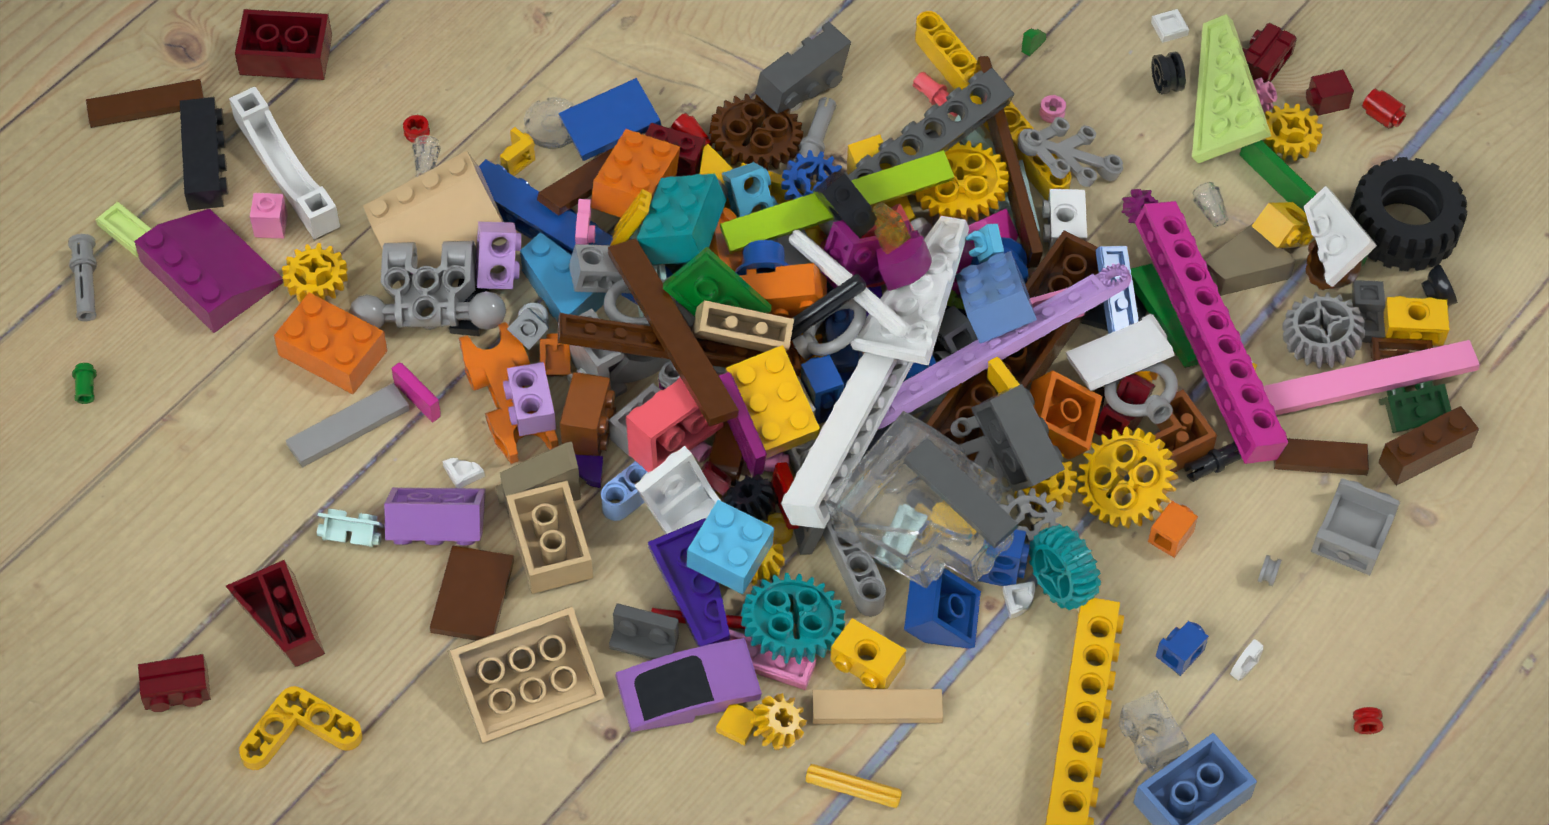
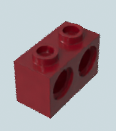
M651 123L645 134L646 136L680 146L675 176L699 174L705 139Z

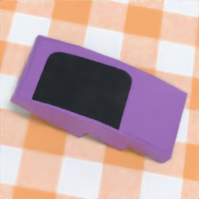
M745 638L676 652L618 671L615 674L631 732L692 723L695 716L725 712L729 705L760 700L762 695Z

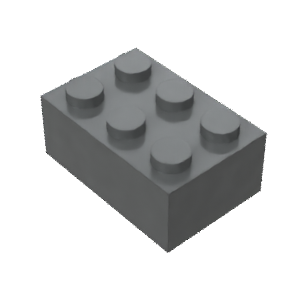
M1023 384L1005 390L971 407L1013 492L1032 487L1065 470L1062 464L1063 456L1058 447L1053 446L1048 436L1049 428L1044 419L1038 416L1034 408V398L1030 391L1024 388Z

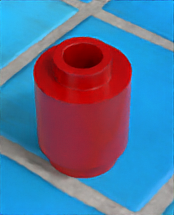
M1376 88L1366 96L1362 104V108L1366 110L1367 115L1388 129L1393 126L1398 127L1407 115L1404 112L1406 106L1384 90L1379 91Z

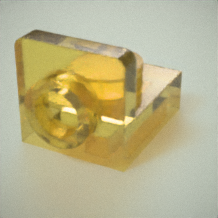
M882 201L872 208L877 218L875 221L877 227L875 235L886 254L891 253L911 238L900 214Z

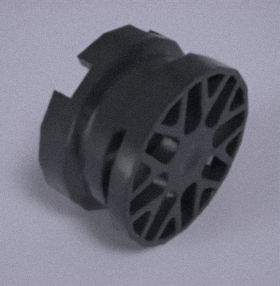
M1175 51L1169 52L1167 56L1162 54L1154 55L1151 61V71L1157 92L1162 95L1169 93L1170 90L1175 92L1183 91L1186 85V75L1180 54Z

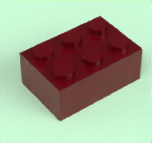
M244 9L235 49L239 75L325 80L332 41L329 14Z

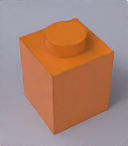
M1171 500V503L1167 505L1152 525L1148 542L1175 558L1194 533L1198 516L1187 506L1179 505Z

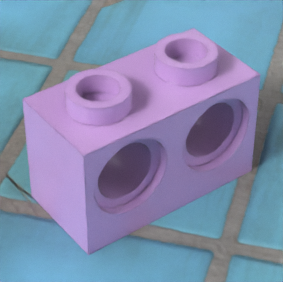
M478 221L476 249L477 288L513 289V280L519 279V261H515V251L521 250V233H516L514 223ZM498 237L507 239L503 245L497 246L492 244L493 240ZM497 265L505 267L501 273H492L490 271Z
M544 362L507 368L508 381H503L506 400L512 399L513 406L508 407L511 425L517 424L519 436L556 430L555 413ZM529 411H536L535 413H532V414H528V413H527V412H529Z

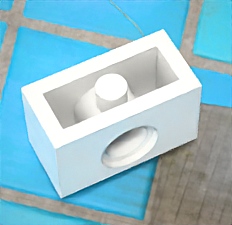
M1050 189L1048 200H1043L1042 217L1048 218V224H1044L1043 242L1049 243L1050 250L1063 230L1087 241L1085 190Z

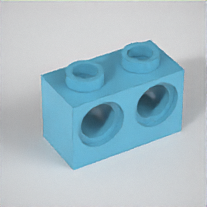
M752 162L722 173L724 184L728 189L731 210L737 218L751 214L752 209L759 204L761 205V210L777 205L774 196L770 195L768 186L771 185V179L766 168L763 169L760 165ZM753 177L752 186L745 190V181Z

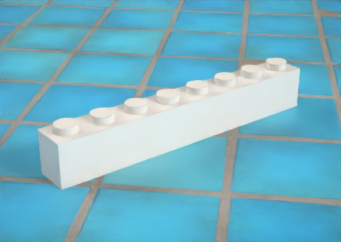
M864 352L851 378L847 381L840 398L834 404L830 416L822 426L814 445L809 449L804 463L797 471L788 492L783 497L781 505L791 525L825 528L914 362Z

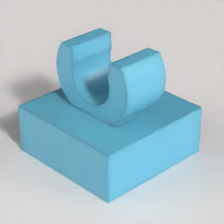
M987 224L978 231H974L966 236L967 241L973 240L975 248L969 251V255L978 257L979 263L988 261L995 254L1004 253L998 224Z

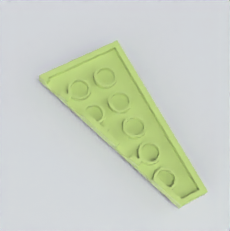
M1227 14L1203 23L1192 158L1197 163L1272 136L1233 20Z

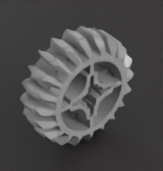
M1315 292L1313 299L1304 295L1302 303L1294 301L1292 310H1287L1286 319L1283 322V340L1287 343L1289 353L1294 352L1296 360L1305 358L1307 366L1312 362H1316L1319 369L1322 363H1328L1331 369L1335 361L1344 365L1346 357L1353 359L1355 351L1360 350L1362 340L1365 338V322L1363 317L1360 316L1359 307H1353L1351 299L1342 302L1341 294L1331 298L1329 292L1326 293L1325 297H1320Z

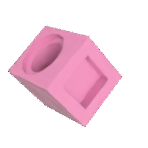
M254 193L250 212L254 237L284 239L288 216L284 195Z

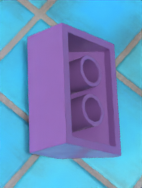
M392 487L384 503L385 540H393V543L398 545L411 544L412 540L425 541V544L440 545L444 541H456L458 545L475 544V541L481 540L483 534L485 489Z

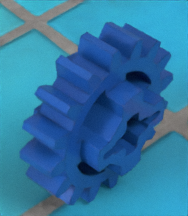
M808 150L806 158L798 153L795 159L796 163L789 160L787 163L788 170H783L782 178L785 181H782L781 189L788 190L785 193V200L792 198L794 200L812 194L813 190L834 171L841 172L842 166L832 165L834 161L833 156L828 158V160L823 159L824 152L820 151L818 157H814L811 150ZM816 175V186L814 185L813 190L811 191L810 181L813 180V176Z

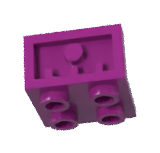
M841 220L833 222L824 251L853 276L859 274L865 280L866 285L884 281L879 270L876 250L897 244L899 236L897 232H891L860 239ZM826 276L828 283L834 289L838 287L836 283Z

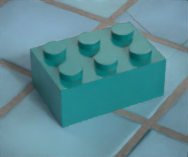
M715 173L679 177L670 176L660 179L651 201L648 215L645 217L637 236V241L652 265L689 262L704 248H709L726 203L725 195Z

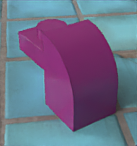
M908 220L897 223L899 243L876 250L879 270L888 291L919 280L926 274L932 263V257L923 235L920 236L918 230L912 231Z

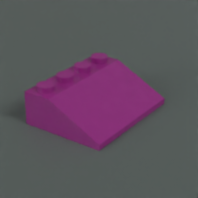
M210 208L158 224L134 241L140 262L213 333L284 283L283 277Z

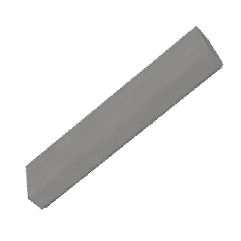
M392 383L286 440V443L301 467H304L409 411V404L395 384Z

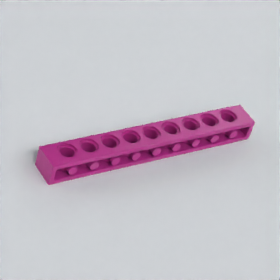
M1176 201L1144 204L1135 224L1244 463L1250 464L1277 460L1288 444L1286 432L1282 429L1276 417L1274 406L1269 402L1263 383L1255 372L1251 357L1247 354L1241 342L1240 334L1234 327L1229 310L1220 297L1216 283L1212 280L1207 269V263L1202 258L1196 245V240L1191 235L1186 224L1184 214L1181 213Z

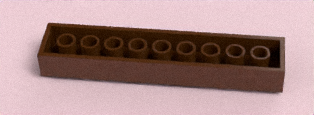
M1063 230L1025 284L1029 297L1033 298L1069 288L1091 274H1098L1099 270L1095 251L1098 247ZM1089 310L1085 312L1084 316L1072 319L1044 337L1002 359V362L1020 385L1023 384L1024 388L1030 391L1032 381L1046 374ZM988 368L950 389L909 447V453L926 438L942 450L948 445L957 446L985 436L981 427L972 429L967 436L957 438L951 432V424L958 418L975 416L971 407L999 394L987 378ZM958 423V430L965 432V426L962 423ZM947 450V457L954 460V453ZM978 452L961 457L955 463L967 476L970 474Z

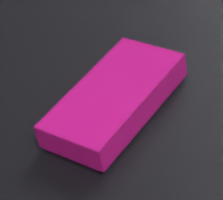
M399 362L391 369L395 386L432 423L440 418L439 399L403 363Z

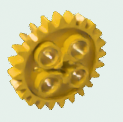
M967 141L965 147H961L958 142L954 145V148H950L945 152L954 174V179L915 193L916 201L921 202L922 210L929 209L930 217L939 213V218L941 216L961 218L967 222L968 217L972 216L977 222L979 221L978 214L982 213L988 217L990 216L989 207L997 210L999 209L998 201H1005V192L1009 191V175L1006 163L1001 162L1000 154L993 155L991 147L983 151L982 143L973 148L971 147V141Z
M1125 427L1121 436L1116 429H1113L1112 439L1101 435L1103 444L1099 446L1092 442L1091 445L1095 452L1093 454H1083L1089 461L1088 464H1079L1078 466L1085 471V475L1077 477L1079 482L1085 484L1078 489V492L1086 496L1082 503L1087 507L1091 506L1089 512L1094 516L1099 515V520L1103 523L1108 522L1110 519V524L1113 527L1117 528L1121 522L1122 526L1129 529L1133 520L1136 525L1141 527L1142 517L1145 516L1152 522L1154 521L1152 514L1154 510L1159 513L1163 512L1160 506L1161 502L1171 503L1170 498L1166 494L1167 492L1176 491V488L1170 484V481L1178 479V475L1170 470L1175 468L1177 463L1173 460H1167L1173 453L1168 448L1163 449L1165 443L1160 439L1155 441L1156 436L1151 432L1145 435L1143 430L1137 428L1133 435L1132 430ZM1133 450L1132 458L1127 462H1123L1125 453ZM1153 471V478L1149 482L1144 483L1143 478L1145 474ZM1107 473H1111L1109 482L1101 485L1102 477ZM1127 474L1130 477L1129 481H1126L1124 478ZM1131 493L1132 498L1130 502L1122 506V498L1126 494Z

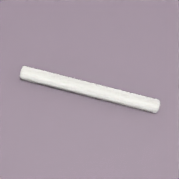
M794 230L792 235L789 236V243L838 286L853 276L804 232ZM867 287L853 298L893 335L903 338L906 332L909 331V324Z

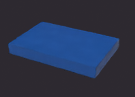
M637 78L558 113L583 161L614 148L625 129L644 134L651 123L661 125L660 118Z

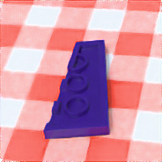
M706 518L648 542V548L698 647L730 640L719 582L687 567V550Z

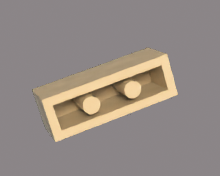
M704 300L696 308L692 333L695 338L763 352L781 345L787 351L790 348L794 319Z

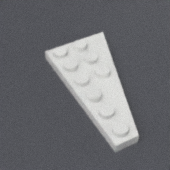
M941 216L924 238L932 257L929 270L923 277L912 284L890 291L887 289L880 298L881 301L909 324L910 329L906 332L905 336L899 338L893 335L869 313L862 330L850 343L853 350L929 366L966 242V236L969 232L966 220Z

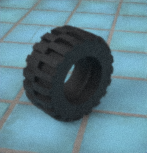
M1399 157L1394 162L1392 159L1381 162L1380 166L1374 165L1368 170L1367 174L1361 177L1351 203L1350 214L1377 245L1368 255L1374 262L1379 260L1383 262L1384 267L1390 269L1394 266L1398 267L1399 271H1409L1410 268H1415V271L1425 270L1427 265L1434 267L1440 264L1442 259H1447L1452 254L1467 218V200L1465 195L1462 194L1463 190L1457 181L1453 182V176L1447 171L1442 172L1439 170L1440 166L1431 163V165L1423 163L1424 160L1415 158L1412 161L1408 160V157ZM1392 204L1410 205L1425 213L1431 222L1421 225L1406 224L1393 218L1384 207Z

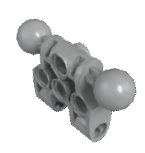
M444 241L442 244L441 265L438 268L423 266L418 269V255L415 242L384 243L381 284L395 300V304H384L378 297L366 294L355 299L349 310L350 314L377 328L382 327L385 322H396L398 328L423 327L429 330L443 326H458L459 320H471L475 326L489 330L496 328L502 323L506 314L504 301L495 293L487 291L478 293L470 302H464L476 290V245L474 241ZM429 279L435 280L431 287L422 288L425 281ZM465 279L461 286L452 287V283L455 280ZM405 280L401 288L393 289L395 282ZM434 308L429 316H421L424 309Z

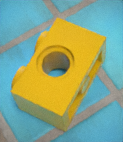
M1294 202L1268 203L1252 225L1255 230L1276 248L1306 246L1314 237L1312 236L1306 213Z
M1404 296L1386 298L1383 312L1385 338L1432 340L1433 346H1444L1450 330L1447 300L1431 297L1424 299L1406 298Z
M851 618L831 646L830 661L833 662L834 666L841 672H850L860 678L861 682L871 689H888L905 665V648ZM869 655L873 659L866 661L861 659L860 656Z

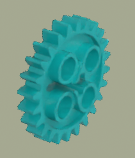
M785 573L784 580H780L776 575L772 576L771 583L762 579L760 587L752 586L751 594H746L745 603L742 606L741 626L745 627L744 635L745 637L752 636V646L761 644V654L770 650L772 652V660L781 655L784 656L786 664L791 657H795L796 662L801 664L803 657H807L811 663L814 662L815 654L824 658L827 649L831 651V646L845 626V610L840 609L841 600H833L835 592L829 591L825 593V583L818 586L813 585V577L807 582L802 581L801 574L797 575L796 580H791L788 573ZM789 597L792 598L793 601V614L792 612H789L791 606ZM794 624L797 625V626H796V632H795V634H796V636H797V639H795V638H794V635H793V626H794Z

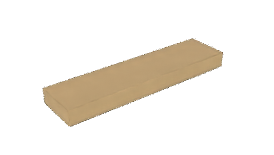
M942 689L812 690L813 724L943 723Z

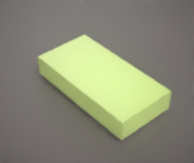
M118 201L96 219V223L101 229L138 257L134 241L151 230L148 225Z

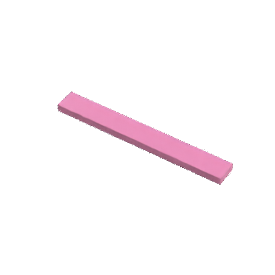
M1470 340L1265 385L1264 391L1270 404L1274 406L1277 416L1477 371L1480 364Z

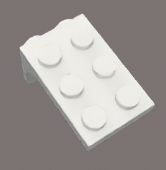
M686 446L671 453L661 465L653 471L647 472L634 485L665 534L707 518L717 500H720Z

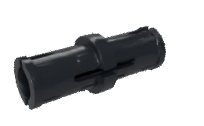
M1235 441L1218 450L1214 448L1207 455L1184 465L1185 472L1193 471L1187 474L1189 480L1195 482L1212 472L1219 473L1225 469V466L1242 459L1240 452L1236 451L1238 448Z

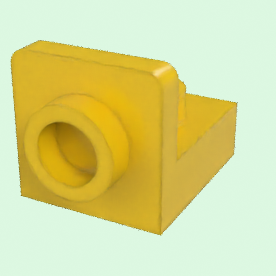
M513 127L510 130L512 145L503 151L500 155L501 166L508 173L515 176L536 159L535 143L532 137Z

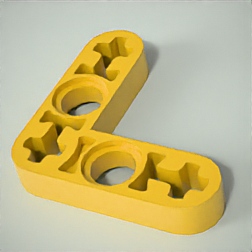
M291 686L280 693L239 747V754L246 768L259 770L271 761L298 725L344 751L353 750L360 745L362 730L359 722L303 688ZM299 698L301 706L307 709L305 715L303 709L295 704L289 708L288 701H296ZM318 712H326L330 715L329 720L322 725L314 724L311 721L312 717ZM274 721L281 722L284 727L280 733L271 735L266 732L268 724ZM336 721L338 728L342 731L348 732L352 729L353 737L346 736L342 739L341 732L335 728ZM260 737H262L264 740L263 744L261 743ZM260 747L262 755L260 757L254 755L250 758L249 751H257Z

